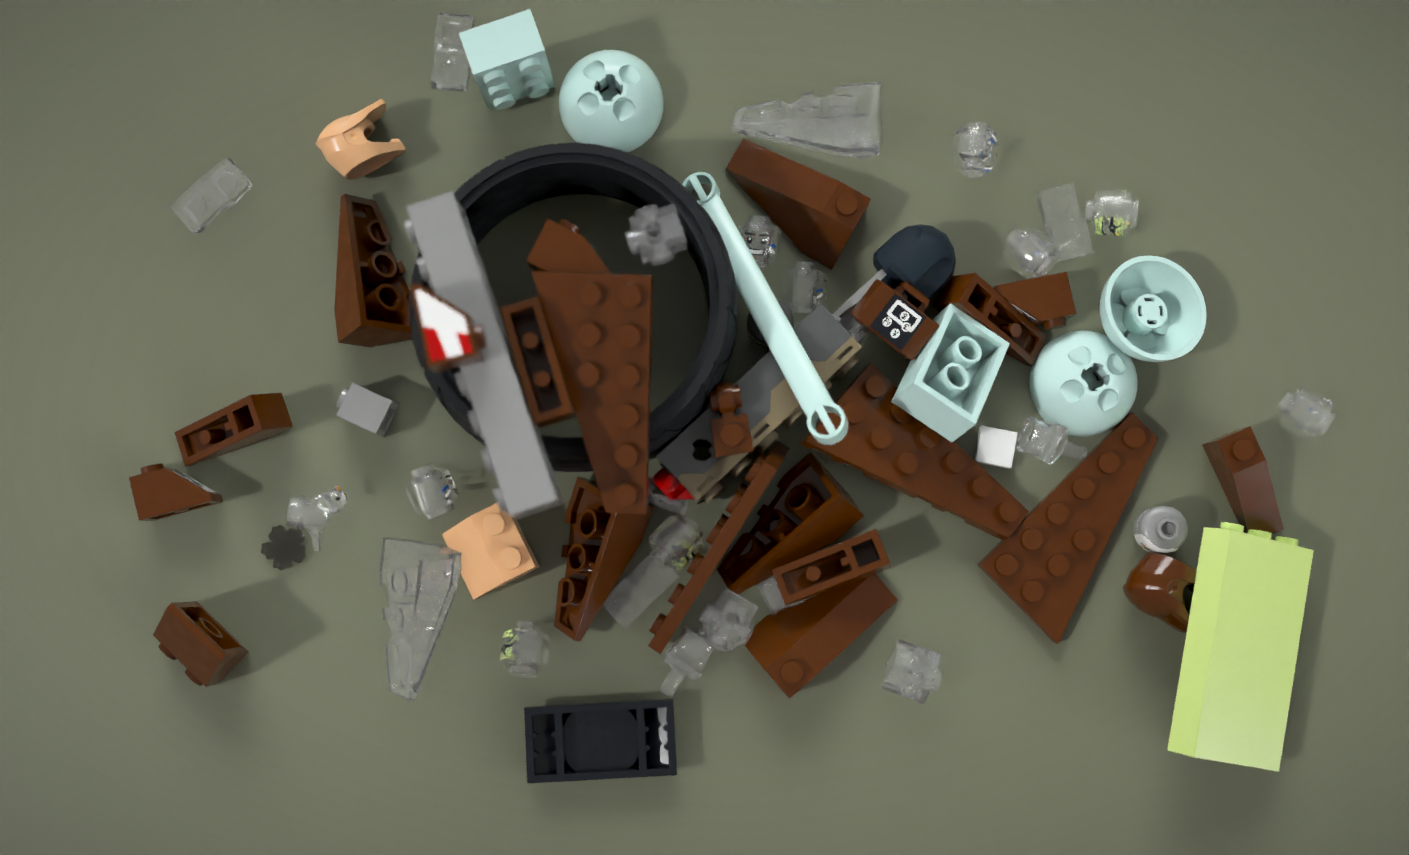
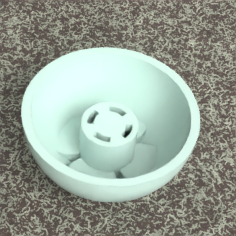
M602 50L585 56L569 70L560 89V116L565 129L577 143L602 145L627 153L637 149L652 137L663 115V92L655 73L640 58L624 51ZM607 87L609 88V89H606L605 91H603L602 94L600 93L603 89H605V88H607Z
M1148 255L1126 261L1109 277L1100 299V318L1106 335L1120 351L1141 361L1165 362L1179 358L1190 352L1198 344L1205 330L1207 318L1206 305L1199 286L1185 269L1163 257Z
M1084 330L1068 332L1048 342L1038 353L1029 376L1031 398L1040 416L1058 431L1078 437L1099 435L1118 425L1131 410L1138 387L1137 373L1131 357L1120 351L1110 341L1108 336Z

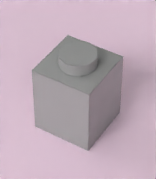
M352 382L350 388H345L338 398L336 407L339 410L336 416L384 437L399 405Z

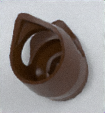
M1151 552L1146 553L1130 571L1125 584L1122 586L1125 596L1140 611L1160 619L1177 631L1187 633L1189 615L1184 606L1183 589L1187 585L1193 593L1197 571L1169 556Z

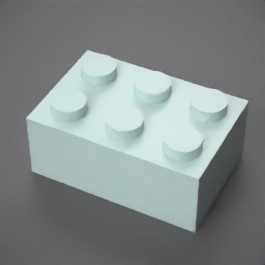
M530 9L459 33L472 73L488 110L492 108L496 110L509 108L518 99L527 96L529 98H538L547 94L550 88L555 87L546 52Z
M950 303L932 319L939 327L914 360L910 361L891 402L950 442H953L976 425L1010 343Z

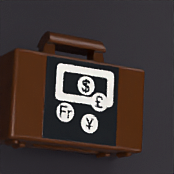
M876 279L850 313L855 318V321L865 325L867 329L894 348L897 353L903 354L905 359H910L911 361L914 360L939 327L936 322L924 314L925 308L929 304V299L906 281L900 283L893 290L884 282ZM904 291L920 302L917 307L901 296Z

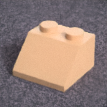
M498 503L469 516L442 534L473 600L540 567L517 519L509 516V513L505 511L501 512Z

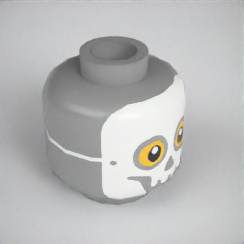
M1162 505L1147 508L1141 512L1134 522L1133 533L1137 543L1147 552L1166 554L1175 552L1183 546L1187 539L1188 526L1181 512L1173 507Z

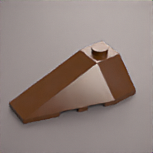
M746 139L742 140L726 167L727 173L753 201L759 204L770 216V220L778 228H781L802 254L831 270L871 201V198L834 178Z
M343 194L340 200L334 306L338 343L376 347L412 340L409 320L410 290L403 277V274L407 271L403 262H397L390 246L392 237L375 200Z
M811 452L782 477L777 484L780 490L770 505H762L757 512L760 519L750 533H744L740 536L717 570L732 595L736 596L772 576L773 569L806 557L836 541L864 516L848 492Z
M577 477L566 511L565 523L571 524L569 545H563L562 557L567 558L565 578H562L558 584L554 626L574 641H581L641 544L654 507L648 504V512L645 515L606 513L597 482L583 477Z
M874 574L766 615L739 640L790 699L897 601V598L879 577Z

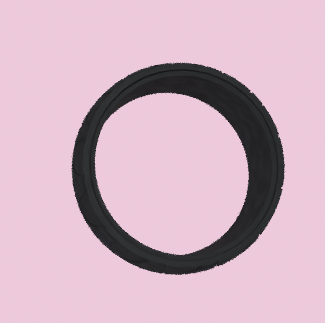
M557 143L555 145L548 144L532 147L508 155L505 159H499L482 169L479 173H476L454 193L466 212L476 245L493 227L519 209L537 201L569 194H591L619 199L648 212L668 227L686 247L701 275L706 291L709 320L703 344L689 373L679 387L662 404L650 412L649 455L671 442L701 414L710 402L709 394L716 388V384L722 382L732 357L738 325V295L735 275L728 251L716 225L704 207L697 202L694 195L678 180L650 162L618 149L587 143ZM418 253L411 285L420 284L435 293L434 289L430 288L428 281L424 282L421 276L417 259L423 256L422 253ZM410 290L409 320L412 340L420 366L424 368L426 380L451 417L468 434L473 435L477 441L486 446L484 438L474 433L469 420L468 411L474 409L472 402L467 399L466 395L462 396L456 381L455 373L461 371L460 367L435 373L427 365ZM541 435L553 471H593L583 437L563 438Z

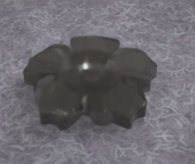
M282 525L272 527V532L268 537L273 542H266L261 545V553L266 555V558L269 560L274 559L273 568H278L279 570L291 567L293 564L292 560L301 563L306 557L305 546L299 545L305 539L301 530L290 528L286 531Z

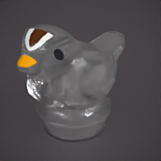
M336 484L331 491L317 492L310 498L301 495L300 498L291 497L287 511V526H294L297 530L305 528L312 538L314 551H321L322 533L334 516L346 506L347 495Z

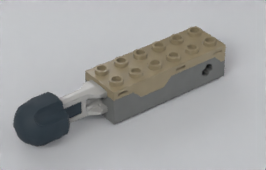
M922 224L907 226L898 231L874 253L873 265L878 272L833 314L820 304L794 328L797 337L827 391L833 386L830 380L835 375L841 380L860 361L856 356L862 348L860 343L872 332L865 325L855 321V318L850 313L876 279L884 282L893 290L900 283L906 281L926 296L929 301L946 286L953 276L956 257L954 247L945 233L933 226ZM906 291L901 295L914 306H918L920 303ZM771 351L734 384L739 385L742 407L735 408L734 416L748 414L754 451L757 449L760 453H763L777 440L779 435L775 432L782 425L789 429L804 413ZM711 406L656 456L662 468L653 475V483L669 500H694L698 504L704 499L707 503H710L724 489L725 486L721 482L729 474L735 479L752 462L749 456L753 452L720 458L715 457L710 420L722 418V414L719 411L712 412ZM700 445L707 446L709 448V459L706 461L696 460L694 458L695 447Z

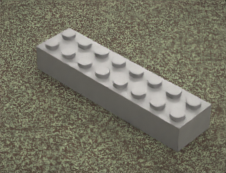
M453 191L406 206L410 219L404 221V225L411 243L416 245L419 253H422L423 257L417 259V264L424 282L428 281L430 288L434 289L435 294L469 314L475 321V325L482 324L488 345L487 349L481 350L484 361L460 367L461 371L456 372L455 377L462 396L466 395L467 399L472 402L474 409L468 411L469 420L474 433L484 438L487 448L481 450V455L488 473L492 472L497 477L500 487L494 488V494L501 512L505 511L511 517L522 519L564 504L539 428L533 423L510 342L464 208Z

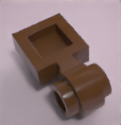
M731 382L716 384V388L709 394L712 412L719 411L722 414V418L710 420L715 457L720 458L753 452L748 414L734 416L735 408L742 407L739 385L731 386Z

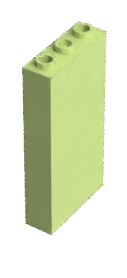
M1221 522L1220 528L1204 527L1168 751L1195 758L1279 772L1314 550L1299 547V540L1276 536L1275 540H1272V533L1249 529L1248 533H1244V526L1239 524Z

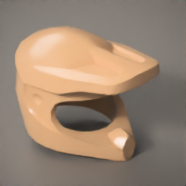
M383 99L370 104L352 115L342 116L333 120L318 136L316 146L322 151L326 161L348 180L370 174L406 151L403 143L398 138L391 139L389 142H372L367 140L376 128L373 123L386 110V103Z

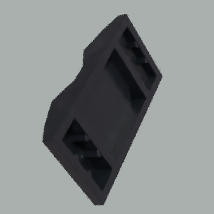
M673 699L566 703L524 707L527 784L677 775Z

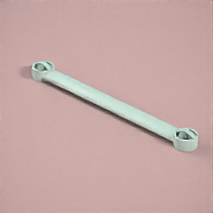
M705 172L691 174L682 185L689 192H692L693 189L696 190L701 199L697 200V202L704 207L716 225L728 251L737 290L807 417L809 431L818 442L824 445L840 442L846 436L849 426L844 411L833 402L722 202L720 190L714 178ZM701 184H709L712 186L711 192L708 196L704 192ZM828 412L835 413L841 418V424L837 430L829 419ZM819 417L828 431V435H821L816 432L815 426Z

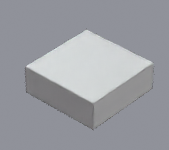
M980 426L974 460L977 463L1010 469L1012 467L1018 433Z

